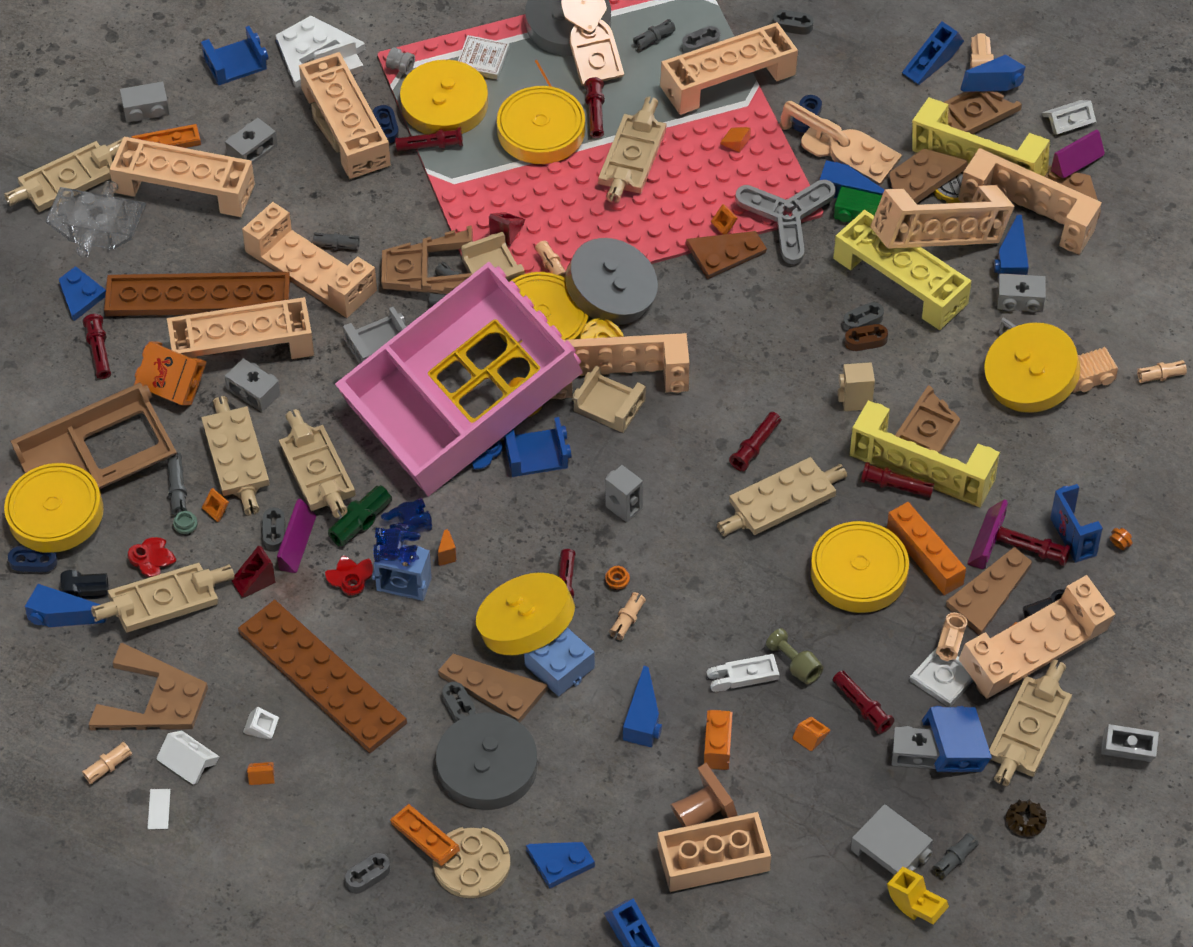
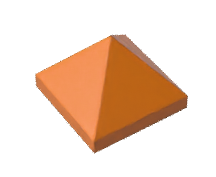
M722 204L711 220V223L724 235L728 234L738 218Z
M212 488L202 509L214 520L220 522L229 501Z

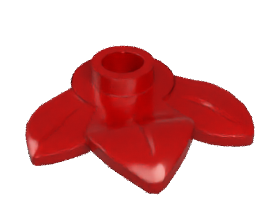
M147 538L142 544L133 545L128 550L127 556L130 563L135 567H139L141 573L147 577L160 575L161 567L176 563L174 554L167 548H164L166 540L163 538Z
M343 555L337 564L336 570L325 571V576L329 584L341 588L345 594L357 595L364 590L365 581L372 576L373 565L369 558L356 564L350 558Z

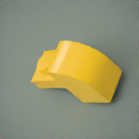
M903 866L887 883L893 902L905 915L913 920L920 917L934 925L949 907L946 899L926 889L923 876Z

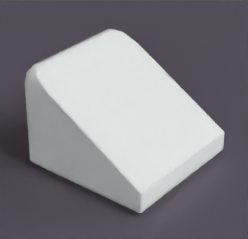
M256 707L249 714L243 733L271 740L279 717Z

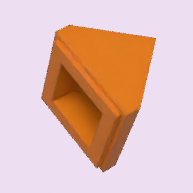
M263 762L250 763L248 765L249 785L275 784L274 763Z

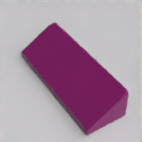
M1096 129L1055 152L1051 172L1061 178H1066L1104 156V147L1099 130Z
M302 499L296 501L277 554L280 571L297 573L316 519L315 513L310 510Z
M1004 499L988 509L969 557L968 565L983 570L986 568L996 542L997 533L1006 516L1007 500Z

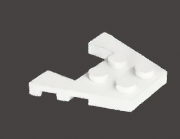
M309 16L276 34L277 44L296 88L301 86L299 65L314 58V52L352 39L356 43L357 54L365 50L364 42L313 16Z

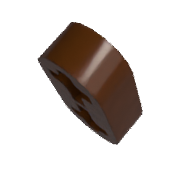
M881 324L852 328L845 334V346L851 351L882 347L888 340V330Z

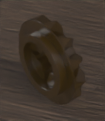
M1019 799L1015 804H1011L1006 812V823L1011 831L1023 837L1036 836L1046 826V810L1041 808L1040 803L1035 804L1030 799L1027 801ZM1026 811H1029L1031 818L1027 821L1026 825L1024 824L1023 816Z

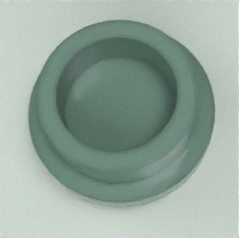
M181 511L174 518L173 525L177 532L189 534L197 528L198 522L196 516L191 512Z

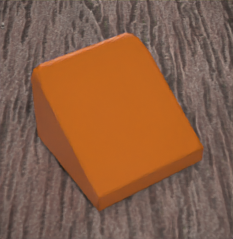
M730 128L720 144L741 152L750 139L751 128Z
M448 529L444 530L438 549L439 566L453 563L457 560L456 547Z
M809 717L798 724L793 739L809 751H813L830 733V729L813 717Z

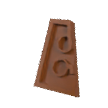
M756 231L686 239L685 242L707 279L763 255L767 251L766 246Z

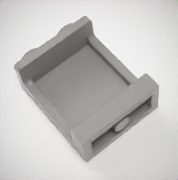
M390 307L388 317L359 329H355L352 323L344 325V340L358 363L361 364L406 328L405 319L401 313H397L394 307Z
M884 804L852 837L851 851L858 856L865 852L894 875L902 866L916 873V868L921 863L925 864L932 856L933 840Z

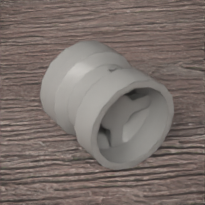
M396 47L389 51L386 59L387 68L392 70L398 69L400 73L405 75L411 72L415 63L414 54L409 52L403 53L401 49Z

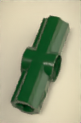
M376 485L360 501L355 500L347 506L348 511L346 515L328 530V536L336 545L344 546L360 530L366 531L373 525L376 515L392 501V496L386 488Z

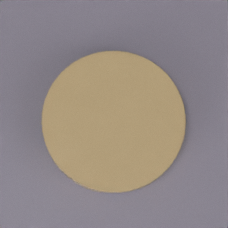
M461 827L447 834L449 838L459 845L460 851L442 866L433 860L435 877L445 890L463 898H479L491 894L505 882L510 870V855L506 843L498 834L484 827L482 829H463Z

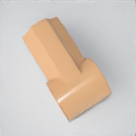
M983 33L971 37L972 54L970 57V69L994 60V56L991 54L990 37Z
M950 613L946 616L940 633L936 653L940 659L945 661L957 658L967 627V619L959 613Z

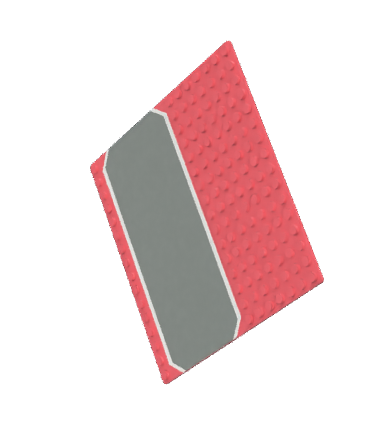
M609 0L611 5V30L624 76L603 81L604 88L602 89V94L605 96V102L602 105L604 135L598 139L590 136L589 106L585 102L587 90L584 86H581L574 57L553 54L536 45L527 33L525 14L396 47L401 49L403 53L409 52L415 55L413 70L430 61H458L467 35L509 43V51L498 80L483 77L488 88L487 113L475 128L462 134L463 146L451 145L445 146V149H441L439 146L416 149L450 231L455 230V233L467 230V226H472L473 241H477L490 236V213L507 212L526 219L510 246L507 245L516 264H521L526 274L531 272L551 273L548 269H545L542 258L535 250V246L541 241H547L552 251L558 254L561 259L560 263L565 271L576 250L584 243L598 238H612L626 242L643 253L651 264L690 254L691 252L685 244L686 239L723 235L711 223V220L722 204L738 218L728 234L756 231L759 235L777 230L776 221L739 207L735 201L736 190L743 185H750L787 200L809 187L810 184L753 72L701 89L700 107L681 115L660 87L661 61L685 54L682 50V40L685 35L704 27L714 26L720 30V41L735 37L716 0ZM667 19H671V22L674 23L676 30L661 38V41L653 42L641 50L635 47L633 38L648 31L649 27L657 26ZM391 49L380 51L378 53L379 62L402 114L400 89L407 75L400 73L398 69L392 70L386 67V59ZM535 60L539 62L551 86L573 95L580 102L585 113V136L580 147L569 157L549 164H532L516 159L505 151L497 135V113L502 103L510 95L528 87L549 86ZM646 97H651L649 103H651L652 98H656L658 106L654 112V118L658 122L667 123V127L642 193L623 190L620 201L615 203L616 196H614L611 202L606 198L610 187L598 184V178L624 114L633 116L642 109ZM402 114L410 136L425 135L409 125ZM730 128H751L750 139L741 152L720 144ZM822 208L801 219V223L821 218L823 216ZM785 210V211H784V216L787 215V214H788L789 216H792V211L787 212V211Z

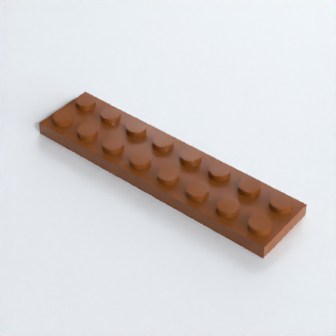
M290 272L107 275L104 312L105 316L191 315L289 300Z
M275 599L238 627V632L367 752L372 753L407 724L405 716Z

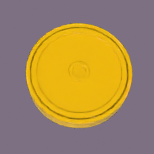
M435 60L424 63L413 69L401 85L400 100L402 114L409 125L424 134L437 133L439 129H443V131L455 130L457 127H461L462 134L475 128L487 113L488 88L486 81L475 68L460 61Z
M533 86L521 89L510 95L498 110V139L505 151L518 160L532 164H549L561 161L572 155L584 140L585 113L583 107L573 95L559 88Z
M531 272L511 280L520 289L519 293L522 297L526 295L531 300L535 311L540 310L548 320V325L550 327L554 325L562 335L560 337L562 340L580 338V332L587 324L588 315L570 297L564 277L547 272ZM500 334L501 338L507 343L506 337Z
M1036 322L1018 325L1000 335L991 345L986 355L984 368L991 392L1001 404L1015 411L1030 413L1050 409L1064 401L1076 387L1081 367L1072 339L1058 327Z
M66 463L46 464L26 472L11 486L4 504L5 517L15 539L23 546L45 553L65 551L83 543L99 526L104 510L101 493L95 479L84 469Z
M864 521L842 523L826 531L814 546L811 559L812 582L817 592L827 602L837 608L857 613L877 611L892 604L902 594L906 586L909 570L907 550L902 541L883 526Z
M550 573L525 574L500 585L484 599L477 611L476 626L486 646L493 652L503 655L525 654L537 650L556 639L570 624L574 615L575 604L565 582L560 577Z

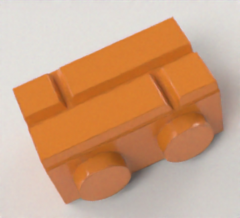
M721 710L707 711L704 764L707 763L710 769H729L733 712Z

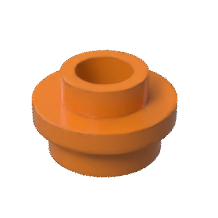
M1114 528L1111 531L1112 535L1109 538L1119 549L1125 550L1126 547H1130L1133 544L1131 534L1124 528Z
M614 566L606 573L605 581L612 589H622L629 584L630 576L625 568Z

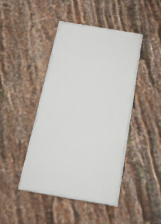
M150 789L148 829H168L171 789Z

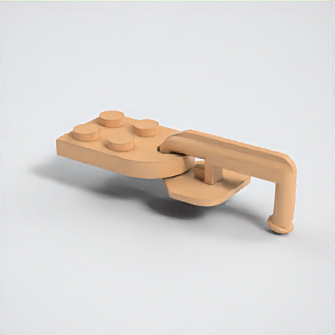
M561 0L565 19L575 24L569 41L581 86H584L585 81L592 77H598L603 81L623 77L624 71L613 32L609 25L601 20L607 8L605 0Z
M787 101L784 104L781 122L779 123L781 129L787 130L792 127L791 116L810 126L802 137L801 145L815 156H831L834 162L849 165L878 186L882 185L889 176V172L901 160L902 155L861 131L853 129L842 131L841 127L828 119L820 118L795 102Z

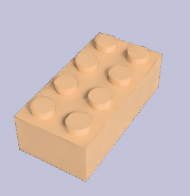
M758 812L658 832L657 848L670 892L770 871L771 854Z

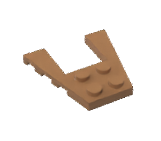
M467 226V230L455 233V230L446 232L445 236L433 240L431 237L424 238L422 243L412 246L410 243L382 250L381 283L383 289L441 294L450 293L469 278L472 273L428 277V252L461 249L462 245L473 241L472 226Z
M120 643L113 661L115 669L158 677L144 714L96 704L89 722V729L109 728V730H121L122 727H136L137 730H146L147 727H160V730L193 729L208 690L207 682L124 643Z

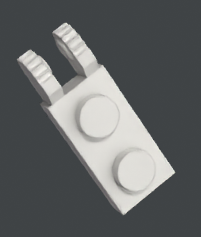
M774 654L727 662L725 665L711 667L707 670L708 678H717V680L712 681L710 684L713 692L726 691L730 687L732 689L779 680L780 676Z

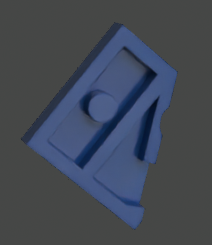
M76 266L59 278L61 290L74 321L106 296V290Z
M583 842L526 845V851L549 889L595 867V861Z

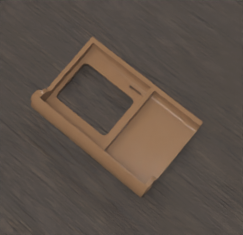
M141 383L135 384L10 441L25 473L46 464H72L87 471L95 479L99 489L177 454L149 401L152 395L148 386H142ZM143 413L159 441L158 444L104 469H99L84 442L85 438Z

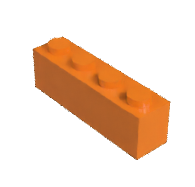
M909 502L889 512L887 529L902 541L907 553L944 596L964 585L966 567Z

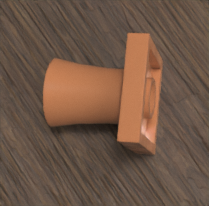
M707 763L698 767L704 788L670 804L682 827L701 824L719 811L724 818L738 816L733 800Z

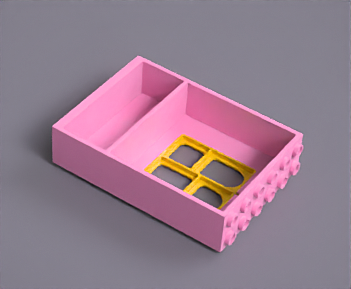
M487 262L335 383L352 410L428 497L583 373L579 366L581 360L574 353L576 350L568 340L564 342L560 338L562 335L554 325L550 327L544 314L540 310L536 312L531 300L526 295L522 297L517 285L513 281L508 282L504 271L499 266L495 268L490 262ZM493 333L505 336L507 339L506 350L484 369H478L466 356L467 351L486 336ZM513 358H523L530 364L529 374L515 387H510L498 374V369ZM458 361L470 373L471 379L454 393H450L440 383L437 376L453 362ZM485 379H490L502 391L503 396L478 417L472 418L459 404V401Z

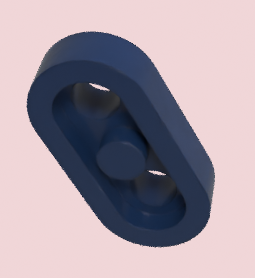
M806 95L800 100L799 105L817 116L820 115L822 101L819 97ZM793 117V128L798 132H807L810 126Z
M387 105L375 107L372 112L388 142H394L395 138L399 137L394 110Z
M18 546L10 550L8 561L10 567L15 571L48 572L56 567L57 556L55 552H38L26 546Z

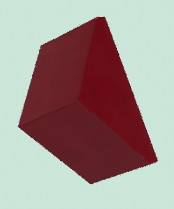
M507 212L490 213V235L503 232L505 243L510 246L526 219Z
M257 546L234 575V579L231 580L241 597H247L276 583L273 563L262 546Z

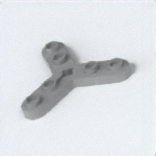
M819 180L785 200L753 186L743 185L736 190L735 201L739 207L777 222L781 256L785 262L797 264L804 258L801 219L833 200L835 186L831 181ZM784 211H792V216L788 214L784 216Z

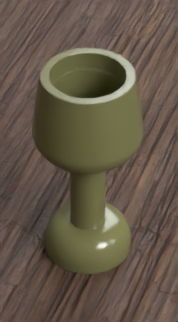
M783 628L775 630L768 637L766 647L772 651L781 650L792 660L790 672L793 676L807 685L815 682L824 669L820 661L810 651L798 653L787 643L788 634Z

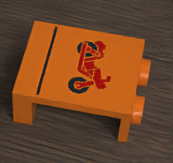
M149 341L142 353L143 360L141 366L136 370L134 385L141 383L142 386L147 385L151 393L180 405H192L207 361L200 358H190L165 348L161 342Z

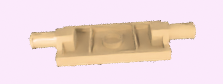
M646 97L643 107L638 113L633 116L624 114L598 178V184L610 187L606 198L611 202L614 196H616L614 202L618 203L623 190L642 193L667 127V123L658 122L654 118V112L658 106L656 98H652L651 103H649L651 97Z
M123 138L108 146H100L95 141L18 177L20 187L4 193L7 203H9V206H13L28 198L38 211L41 212L111 179L109 169Z
M221 396L222 404H220L219 397L213 400L217 414L201 418L223 496L231 494L238 496L242 500L244 513L251 515L250 507H252L253 513L256 514L260 510L255 497L256 492L260 487L270 484L248 407L230 410L227 397Z
M293 410L296 417L289 411L286 414V419L292 428L291 433L288 437L280 439L279 445L310 510L313 511L329 505L335 518L340 517L338 510L342 516L346 515L348 510L342 500L354 497L356 493L324 426L311 427L304 423L299 410Z
M809 457L730 495L729 502L735 509V515L718 522V530L720 533L723 532L722 536L724 537L740 528H748L756 535L835 497L836 489L832 484L847 478V472L845 468H842V464H838L836 467L823 472L814 460Z
M200 563L179 568L108 590L110 602L92 606L91 612L96 622L116 615L119 617L126 633L217 605L218 597L213 587L215 584L233 580V569H230L231 566L229 564L211 571L209 569L203 570Z
M1052 660L1046 675L1039 679L1025 677L989 749L992 757L991 760L1001 764L994 777L997 783L1000 784L1002 779H1004L1002 785L1008 786L1015 770L1032 777L1035 776L1072 698V694L1063 691L1059 685V680L1066 669V665L1063 662H1060L1057 668L1058 660Z

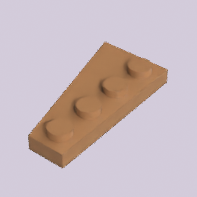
M1016 547L1012 548L946 601V607L953 613L963 615L967 619V625L978 635L983 634L987 625L997 615V611L1008 600L1010 593L1013 589H1016L1029 571L1032 561Z
M452 654L438 670L441 678L448 682L461 683L469 695L498 713L509 716L518 722L525 718L548 690L547 684L456 654Z

